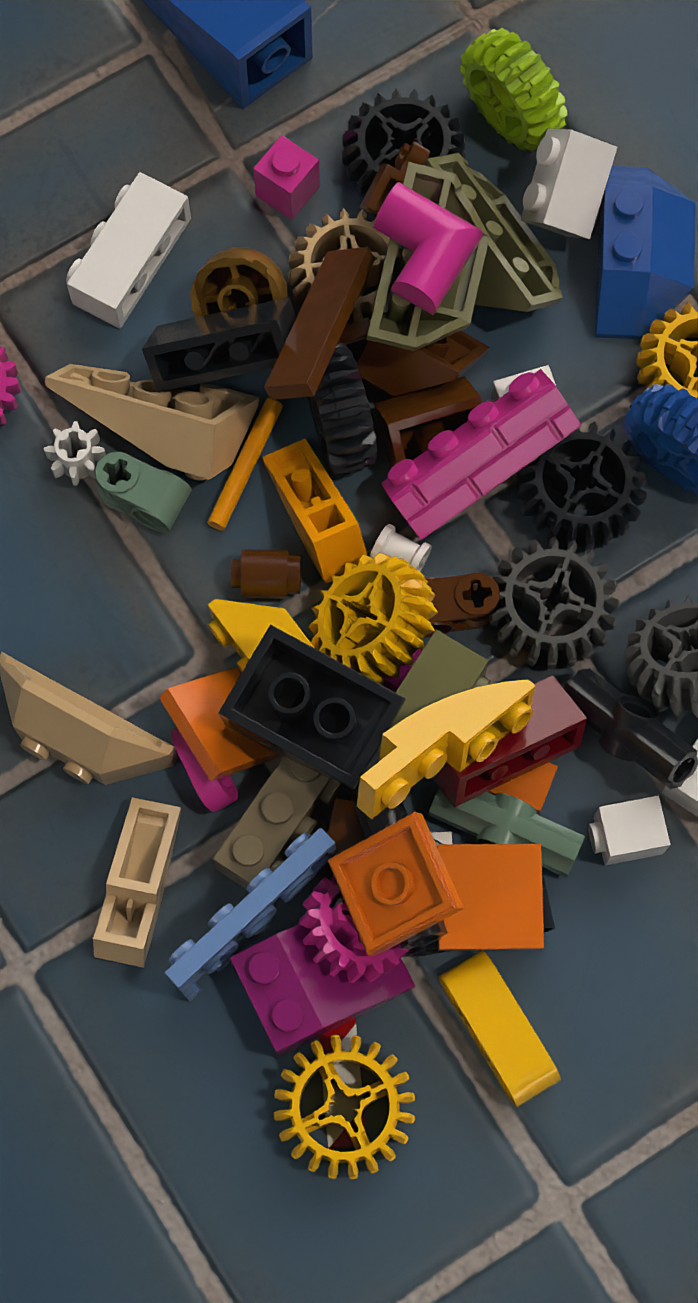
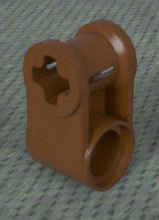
M471 573L444 578H425L428 581L427 585L431 587L432 592L435 594L432 603L438 613L428 620L435 631L437 629L447 634L449 632L481 629L489 626L488 617L492 612L498 610L495 608L499 602V588L491 576L484 573ZM480 594L482 601H484V606L480 608L474 607L471 595ZM434 632L426 634L424 638L432 637Z

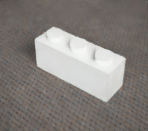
M141 172L138 173L131 185L126 184L120 190L115 201L114 212L107 222L102 221L98 224L91 238V247L83 259L78 258L74 261L66 278L73 305L119 329L124 325L191 220L188 196Z

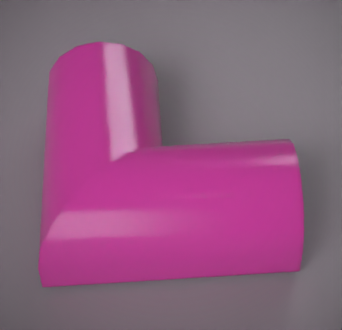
M397 182L389 192L373 226L377 231L413 251L410 259L393 283L391 291L431 315H434L483 236L481 229L400 182Z

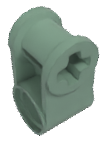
M111 452L103 456L95 469L98 494L105 505L136 519L144 526L160 533L170 532L192 491L191 487L184 480L173 473L152 467L123 452ZM121 476L126 477L127 482L119 479L121 478ZM110 480L117 482L116 485H111Z

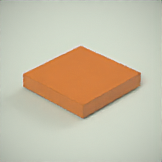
M238 667L169 687L159 697L210 781L281 756L226 726L218 713L241 675Z
M414 812L328 860L368 956H377L464 909L422 813Z
M541 844L437 845L464 907L463 910L444 919L448 933L438 940V950L544 949Z

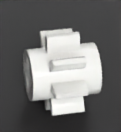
M77 421L73 422L72 428L65 429L62 432L55 428L53 430L56 438L54 446L44 447L47 459L55 461L51 466L53 476L58 478L65 473L71 478L74 486L78 485L79 479L89 475L96 479V461L99 462L106 455L104 448L96 446L100 441L98 431L93 429L86 433L79 428ZM76 449H82V450H78V452H77V458H70V457H73V455H74V450H76Z

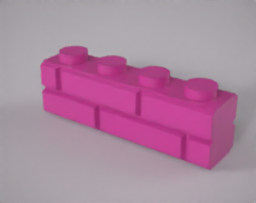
M542 369L535 373H524L514 379L509 385V392L494 403L487 401L475 407L470 412L468 421L455 431L446 430L436 435L429 442L428 450L413 461L405 459L393 466L388 473V479L381 484L392 502L420 540H422L582 425L555 384Z

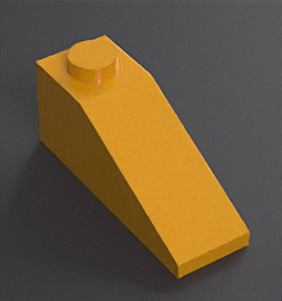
M306 438L262 457L264 465L298 535L325 584L333 581L332 575L342 576L345 573L346 562L358 565L362 555L368 556L358 521Z

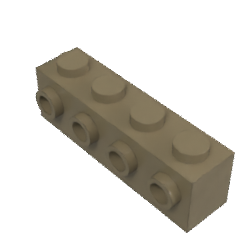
M283 757L214 856L213 861L216 870L244 889L264 869L270 868L274 871L284 862L286 857L284 853L290 844L305 832L309 835L311 834L317 822L312 819L323 802L327 805L332 803L343 784Z

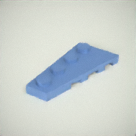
M322 828L318 829L312 836L305 832L295 839L284 853L288 858L274 871L270 868L261 871L248 884L246 890L249 894L237 906L233 907L229 903L222 907L209 920L207 924L211 928L209 932L196 944L192 939L186 941L171 955L168 961L172 966L165 971V974L189 1002L203 990L196 982L205 972L208 974L215 970L221 972L231 961L230 957L234 956L239 946L236 941L242 935L246 938L257 935L271 921V918L277 911L272 904L279 897L285 903L290 901L328 863V860L337 854L335 842Z

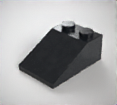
M270 624L218 713L226 726L269 750L355 790L360 781V776L364 774L381 744L382 734L390 729L406 698Z

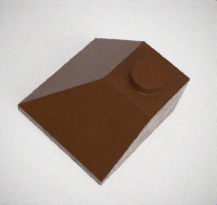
M463 331L456 332L416 351L368 340L357 367L361 377L366 380L370 388L379 393L398 396L456 380L485 357L490 347Z

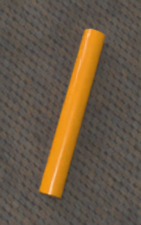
M266 398L207 521L211 527L220 531L225 530L283 408L282 403Z

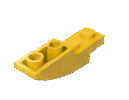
M527 679L476 687L430 704L397 723L382 734L379 762L360 776L357 807L370 819H373L385 808L393 809L397 807L407 797L412 786L423 777L426 779L434 777L446 762L460 773L475 760L477 762L484 761L494 751L500 739L510 731L514 734L519 732L529 722L533 715L531 705L536 685Z

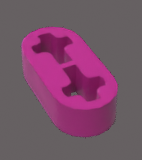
M178 728L172 729L171 738L174 747L204 805L215 813L238 800L237 788L231 775L210 781Z

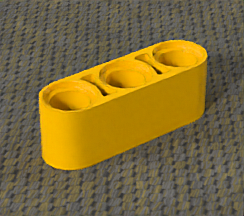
M484 950L438 976L447 997L502 1089L515 1107L522 1105L561 1081L560 1074L551 1057Z

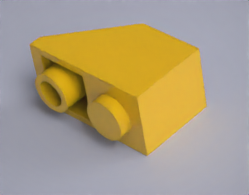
M215 599L208 604L213 620L207 625L223 648L232 644L241 656V659L236 662L241 672L244 670L270 624L314 648L285 608Z

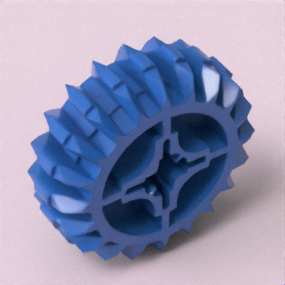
M654 384L651 388H647L642 395H638L629 406L630 410L625 415V420L622 423L626 431L625 436L633 444V450L644 458V463L650 464L656 472L662 474L670 482L681 486L684 491L692 490L698 496V398L691 396L686 389L678 391L673 385L666 384L663 386Z

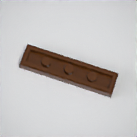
M369 246L327 252L264 388L272 400L315 395L375 261Z

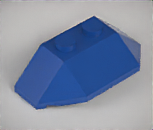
M612 166L599 207L595 337L642 340L643 335L650 333L649 329L652 322L656 319L663 320L666 311L670 308L675 309L692 293L694 288L695 202L647 167Z

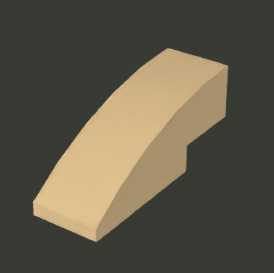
M132 797L106 882V897L93 937L95 958L144 968L168 876L181 807Z

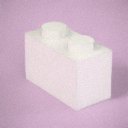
M547 129L546 135L541 140L537 149L536 158L538 162L532 182L527 187L523 196L524 209L520 220L564 236L590 239L617 147L574 130Z

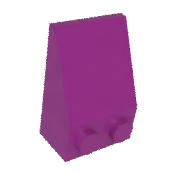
M300 924L277 933L230 957L239 980L278 1058L414 989L416 986L402 959H399L400 963L387 975L382 973L373 982H369L363 974L355 983H350L347 977V970L342 969L333 977L329 974L331 962L325 959L322 962L315 963L313 958L319 951L317 946L304 945L302 941L311 932V929Z

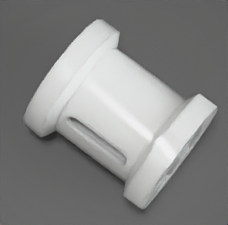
M388 524L377 538L369 557L374 558L379 552L391 557L396 556L399 559H404L421 572L429 557L432 545L426 542L419 545L396 533L395 526Z

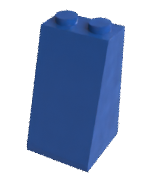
M142 0L242 109L313 58L311 6L305 0Z

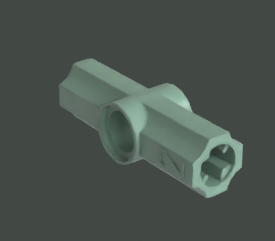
M439 787L428 813V816L475 836L479 844H541L542 867L565 878L568 877L585 838L580 833L537 815V810L534 807L504 793L493 795L486 792L454 807Z

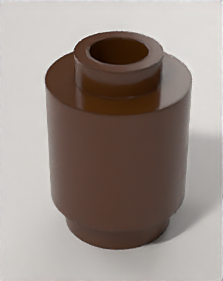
M242 549L241 559H232L231 586L232 588H241V598L288 599V594H300L301 555H289V550Z

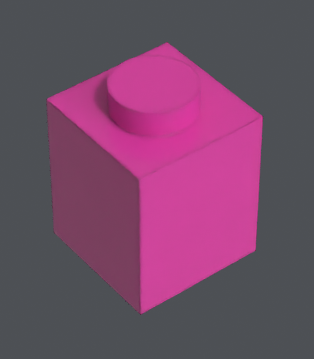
M283 135L277 139L253 168L255 195L291 220L295 218L320 187L319 159Z

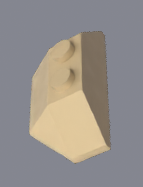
M1 652L0 676L12 725L19 737L23 739L20 746L30 754L42 760H46L50 754L66 763L63 770L67 774L85 784H89L93 778L104 785L170 768L176 763L178 756L175 747L153 736Z

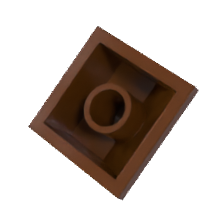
M465 376L451 382L424 388L374 404L384 448L391 467L405 459L413 461L428 450L429 442L436 435L446 430L453 432L468 421L470 412L480 405L482 401L479 393Z

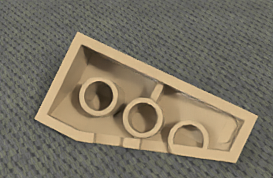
M69 364L45 377L46 387L166 467L185 472L188 478L194 480H210L233 464L259 404V397L203 383L200 385L199 392L177 388L157 392L153 380L130 382V375L127 372Z

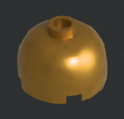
M232 247L212 256L198 271L190 290L191 310L195 317L287 297V283L280 268L267 255L251 248Z

